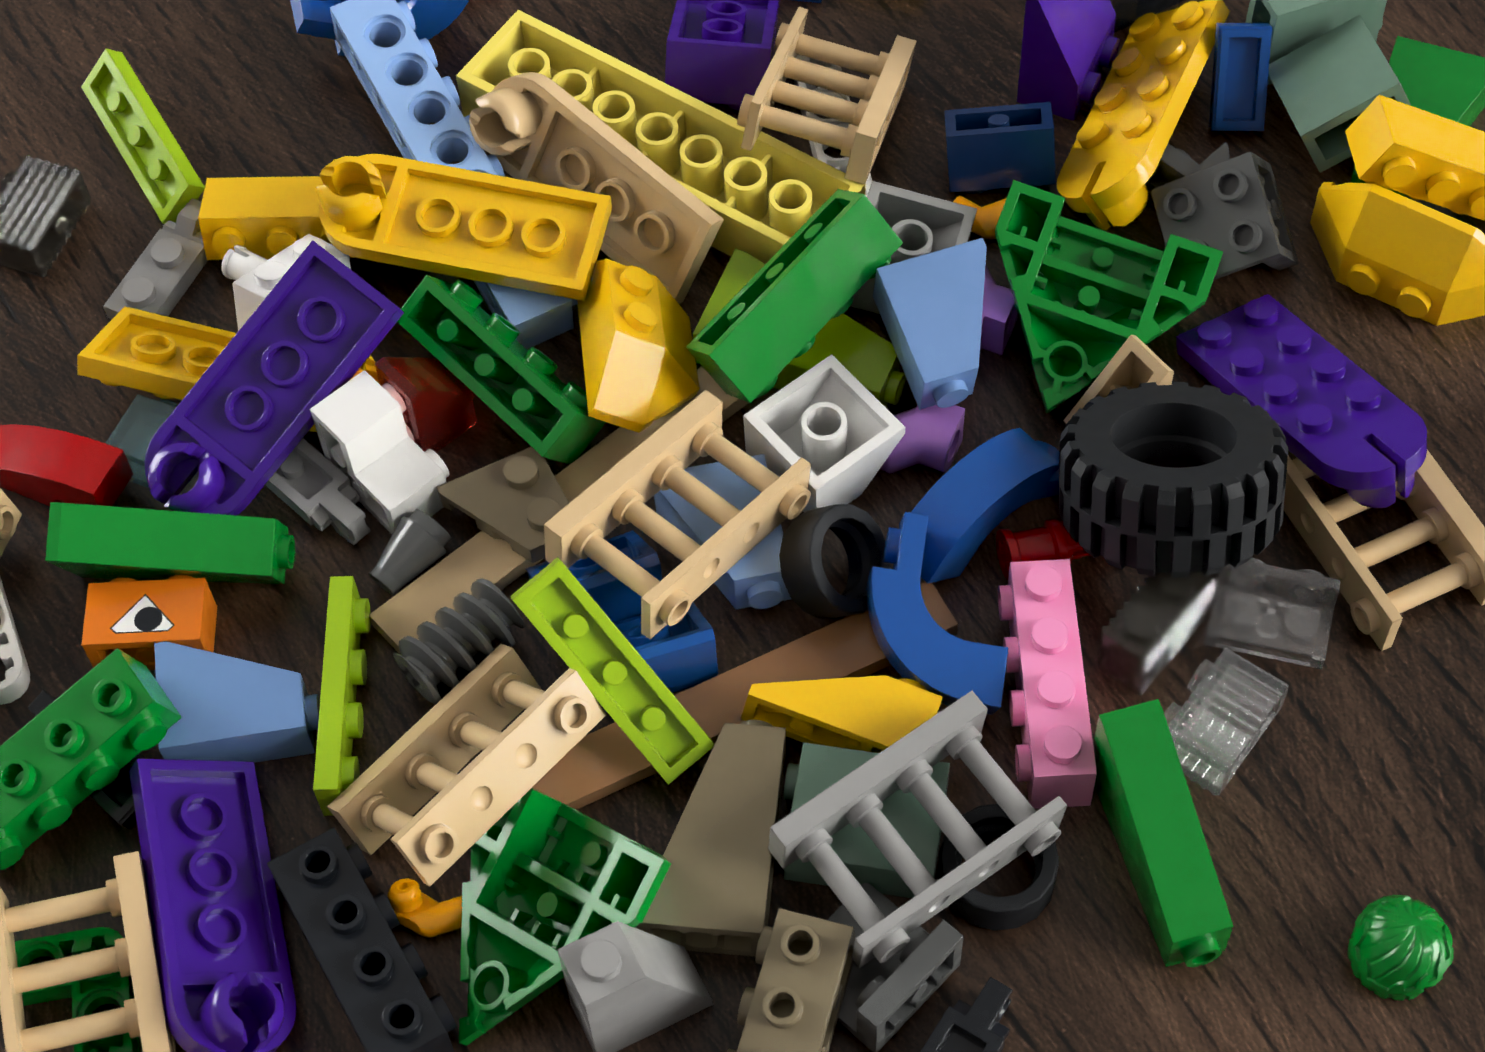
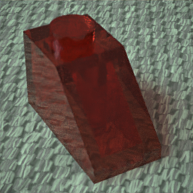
M383 357L374 363L380 385L389 383L402 397L406 405V411L402 413L404 421L414 436V442L424 452L432 449L437 453L477 423L473 399L476 395L437 358Z

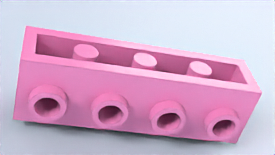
M1070 559L1010 562L1008 585L998 586V611L1000 621L1009 620L1010 637H1004L1003 647H1009L1006 673H1015L1016 690L1009 691L1011 726H1020L1022 744L1015 745L1017 781L1027 782L1028 800L1034 809L1042 808L1058 796L1063 799L1067 807L1090 806L1097 771Z

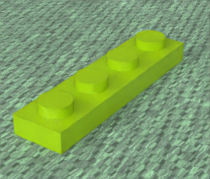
M105 48L81 88L161 222L165 224L170 220L176 223L179 212L192 198L198 200L205 186L123 53Z
M559 557L510 596L568 667L577 671L595 699L668 785L714 747L713 741Z
M332 576L329 581L313 791L323 816H334L327 806L360 776L359 760L357 756H352L353 738H362L363 707L361 702H356L357 685H365L367 680V657L365 650L360 649V635L370 631L371 620L369 614L371 611L369 599L360 598L353 576Z

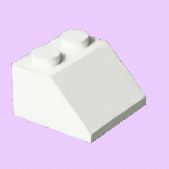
M832 354L743 415L746 453L750 456L764 454L767 468L780 477L800 458H804L811 463L809 479L811 495L803 512L835 504H849L859 497L905 434V426Z

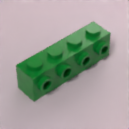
M837 189L698 333L686 348L726 394L751 403L754 399L768 393L775 386L778 380L777 375L792 359L802 356L813 346L816 340L815 335L830 319L840 316L851 306L854 300L853 295L868 279L875 278L877 268L890 264V256L903 242L865 194Z
M426 275L402 306L401 310L404 314L397 322L542 457L569 465L577 460L606 423L588 416L586 391L571 381L565 385L553 374L558 366L540 350L534 347L527 350L516 340L520 331L499 314L493 313L492 316L487 314L479 306L483 301L482 296L469 285L459 279L452 285Z
M115 649L0 746V870L6 869L18 862L28 846L46 831L63 824L70 817L72 809L95 790L102 789L112 783L117 778L122 767L143 750L157 745L165 737L167 730L182 718L146 665L120 649Z

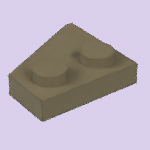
M532 447L436 487L440 501L445 508L452 511L456 507L476 520L478 529L494 539L505 540L510 544L513 551L532 563L545 558L544 524L569 504L545 458Z

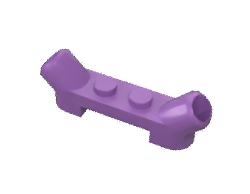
M985 266L980 350L982 348L1002 355L1016 325L1018 312L1011 289L997 285L988 267ZM917 405L915 408L895 414L894 416L905 426V434L880 469L887 473H894L916 464H921L947 472L963 440L965 408L957 405L940 408L934 405L919 410Z

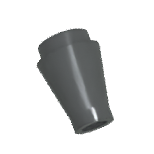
M416 509L409 518L401 517L377 564L368 575L382 589L395 596L402 587L447 553L444 547L450 541L451 536L433 518L423 511Z

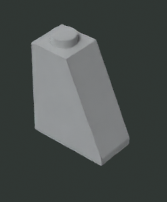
M619 921L558 949L571 1007L594 1052H617L713 1005L712 999L685 947Z

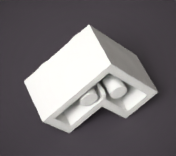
M364 370L310 409L324 456L350 478L353 489L359 494V502L391 534H393L402 516L409 518L416 509H419L431 517L444 507L436 487L447 483L446 478L450 475L449 470L435 451L428 449L424 452L414 442V436L406 425L402 414L406 411V405L400 394L389 383H384L381 386Z

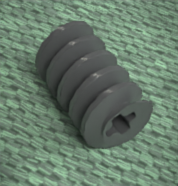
M480 578L474 581L471 586L472 595L463 592L455 596L453 601L454 610L443 607L436 611V624L428 621L421 623L417 628L418 639L406 636L399 641L400 654L394 653L393 655L396 664L409 683L434 705L442 699L437 685L442 682L450 689H453L459 683L455 672L458 668L469 674L477 666L473 656L478 653L486 658L494 650L491 642L495 639L506 646L513 647L515 640L509 628L513 624L520 629L524 628V621L517 609L505 594L489 580Z

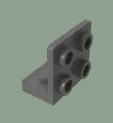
M1251 151L1156 187L1151 192L1165 245L1170 234L1223 251L1214 280L1260 263H1264L1278 271L1299 264L1271 164Z
M863 883L861 885L885 917L898 909L894 903L870 883ZM843 904L828 918V921L854 927L856 938L864 933ZM943 920L930 934L919 926L908 934L911 940L906 947L884 963H880L876 957L860 969L855 962L853 963L837 1021L872 1052H878L960 966L964 936L947 921Z

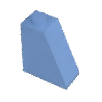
M983 238L879 267L876 270L873 298L919 410L934 405L940 408L951 407L965 400L968 395L973 394L979 369L987 251Z
M167 641L154 643L156 681L182 717L167 730L165 737L158 743L159 750L164 759L244 761L255 763L315 753L314 730H318L320 699L318 694H308L301 673Z

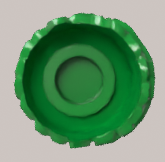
M1389 895L1368 904L1358 916L1348 944L1347 955L1349 961H1351L1353 974L1361 980V985L1374 991L1377 996L1383 999L1404 1000L1406 998L1411 1000L1423 993L1424 988L1428 989L1435 986L1443 979V974L1454 960L1453 938L1449 927L1435 909L1419 900L1412 899L1410 896Z

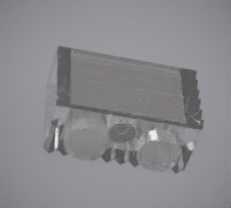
M1228 648L1222 651L1215 663L1205 659L1199 665L1188 684L1187 690L1192 693L1189 699L1185 701L1183 707L1173 702L1164 713L1184 776H1188L1192 782L1199 783L1203 789H1209L1213 795L1219 796L1281 710L1289 685Z

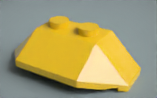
M1334 182L1322 183L1318 190L1310 224L1337 282L1350 287L1359 294L1371 296L1400 309L1408 316L1420 318L1436 326L1485 316V234L1481 230L1374 183L1348 182L1336 185Z
M609 259L596 261L585 301L577 300L588 416L640 433L651 426L653 421L669 414L693 398L700 389L695 357L686 348L693 340L690 318L656 276L637 266H626Z

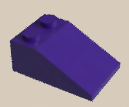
M677 0L667 37L665 83L704 103L727 104L729 108L739 111L745 94L754 96L773 58L779 0Z
M1026 0L1017 92L1018 103L1051 102L1052 114L1074 121L1083 103L1091 104L1101 81V74L1099 73L1103 66L1107 68L1112 66L1120 44V38L1113 36L1116 13L1110 0Z

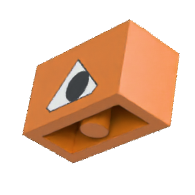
M174 575L166 580L137 581L131 578H116L110 582L88 583L81 645L93 668L118 648L146 665L149 670H155L154 643L165 641L214 653L217 604L206 578H195L188 575Z

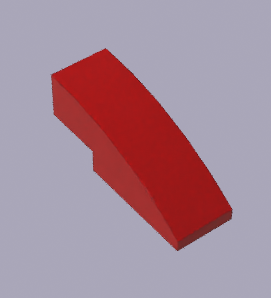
M0 425V487L50 506V502L113 506L134 475L123 449L56 429L30 425Z

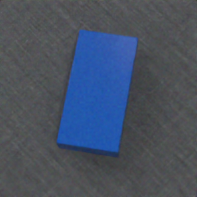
M1216 23L1209 128L1211 131H1264L1272 26L1269 23Z

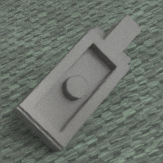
M192 198L179 212L176 223L169 220L163 225V229H159L104 304L103 308L108 318L113 319L124 306L169 316L208 261L198 221L201 201Z
M304 438L265 484L308 524H314L320 531H323L331 524L336 532L352 545H355L371 531L365 523V513L355 505L360 501V497L353 489L350 478Z

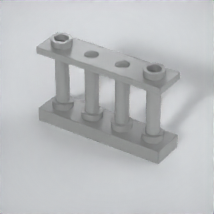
M973 690L770 827L768 850L780 866L784 869L798 858L803 863L810 861L864 931L855 939L852 960L859 969L875 957L880 963L893 958L910 942L911 939L908 934L1025 851H1028L1031 856H1035L1048 848L1061 835L1059 826L1067 807L1063 799L1058 796L1036 811L980 743L983 737L981 732L988 709ZM949 755L954 760L962 759L1015 825V827L988 846L981 840L931 777L933 773L932 767ZM899 789L905 794L911 792L966 860L938 881L933 878L880 811L883 807L882 801ZM849 823L854 828L862 827L915 895L914 898L887 917L883 915L830 846L833 841L831 836Z

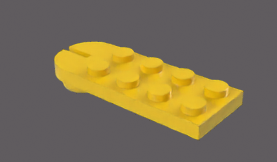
M1223 0L1190 1L1179 8L1162 13H1147L1139 17L1131 25L1129 34L1118 56L1112 63V68L1101 91L1096 95L1095 103L1083 127L1076 135V141L1058 175L1056 184L1058 192L1062 197H1065L1069 207L1075 212L1086 213L1092 223L1100 229L1108 230L1111 227L1108 220L1113 226L1124 227L1134 221L1146 207L1148 190L1145 183L1157 168L1215 45L1216 23H1225L1230 13Z
M366 154L358 157L344 156L335 159L325 166L319 174L323 185L316 184L320 199L319 216L325 234L331 244L346 255L585 301L612 210L611 196L384 154Z
M124 306L77 355V375L97 379L108 386H126L151 392L154 396L162 399L183 400L236 333ZM370 355L352 378L365 370L379 383L378 366ZM315 424L309 431L317 432Z

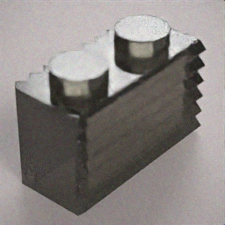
M26 155L15 172L11 171L5 175L0 188V266L39 277H47V270L52 269V262L57 260V253H61L62 245H66L67 237H71L72 230L76 229L77 222L81 221V215L86 213V206H90L91 196L83 176L77 168L71 169L67 165L61 166L57 162L52 164L47 159L42 161L38 157L33 159L31 156Z
M1155 572V576L1144 578L1143 585L1137 586V591L1135 594L1130 595L1129 602H1124L1122 610L1116 611L1115 618L1109 619L1108 626L1102 627L1096 658L1097 668L1134 694L1142 695L1210 615L1208 612L1211 609V600L1214 598L1213 594L1217 586L1214 579L1208 575L1205 576L1203 572L1190 573L1188 578H1171V573Z

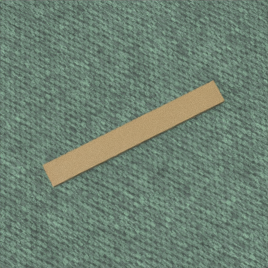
M701 366L697 369L700 389L693 398L669 414L653 421L651 426L640 433L619 427L555 475V478L570 503L704 390H707L723 401L722 423L749 402L726 394ZM480 531L370 613L371 624L400 654L398 646L402 638L411 636L418 639V626L426 621L436 624L435 615L436 611L440 608L448 607L454 610V597L463 592L472 595L471 586L474 581L480 578L489 580L502 591L526 572V568L536 565L541 560L532 563L513 551L510 544L505 540L494 539L485 532Z

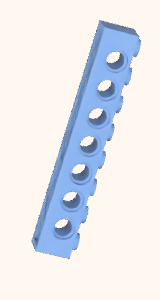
M346 0L330 7L336 40L403 158L505 177L503 168L496 155L490 154L487 156L474 140L470 131V114L463 116L458 107L460 105V98L449 76L441 78L437 72V58L427 38L419 40L413 31L416 30L415 21L404 0L398 3L396 0ZM454 161H458V162H459V163H456V164H448V163L454 162ZM473 280L492 314L497 313L504 317L520 331L516 340L526 349L574 328L572 306L577 304L576 299Z

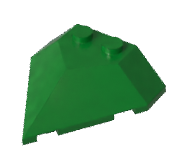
M1013 180L995 228V235L1046 414L1095 381L1130 335H1136L1147 345L1203 306L1207 301L1223 251L1170 234L1164 251L1062 217L1060 215L1065 197Z
M532 787L470 847V881L462 883L460 981L468 984L467 1017L459 1018V1044L469 1045L564 978L558 949L617 921L634 928L642 923L671 862L663 855Z

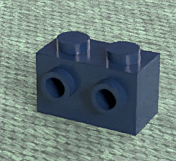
M1051 102L944 110L950 192L963 191L969 194H980L989 189L1011 188L1013 180L1036 188L1042 185L1056 184L1055 139Z

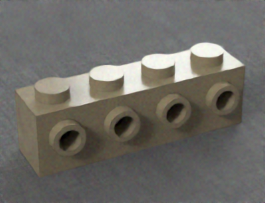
M779 908L774 927L764 926L758 941L755 962L762 965L756 988L747 986L741 998L737 1024L744 1026L738 1049L729 1048L727 1052H829L854 963L852 960L856 939L854 927Z

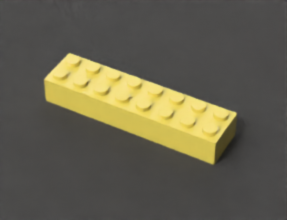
M520 10L514 13L456 75L463 116H467L471 113V110L479 108L475 102L477 98L492 92L501 81L525 72H535L547 76L722 217L724 221L711 246L729 256H732L735 249H739L766 264L837 189L866 194V184L845 179L846 173L762 131L751 151L742 149L741 144L745 127L737 125L736 118Z

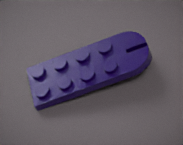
M312 240L152 437L145 455V474L153 498L165 504L164 507L172 511L235 516L240 514L252 502L314 425L310 409L354 376L404 312ZM199 471L195 486L187 493L179 495Z
M1266 294L1176 336L1177 354L1215 387L1220 388L1222 393L1227 395L1236 393L1247 398L1252 407L1259 405L1266 410L1285 435L1288 450L1321 479L1334 486L1344 488L1353 501L1370 508H1387L1396 502V481L1397 491L1400 493V496L1404 498L1409 497L1414 487L1415 472L1422 466L1427 455V428L1423 419L1272 296Z
M136 759L129 773L164 1012L168 1028L176 1042L186 1052H275L293 1028L296 1017V999L275 879L267 865V862L271 861L254 762Z

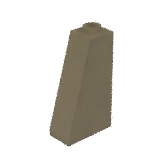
M747 720L740 724L724 723L663 854L671 862V865L643 922L637 926V929L685 947L686 951L756 957L761 932L764 926H768L775 865V858L768 850L770 827L777 823L780 818L787 755L786 728L774 727L772 724L761 720Z

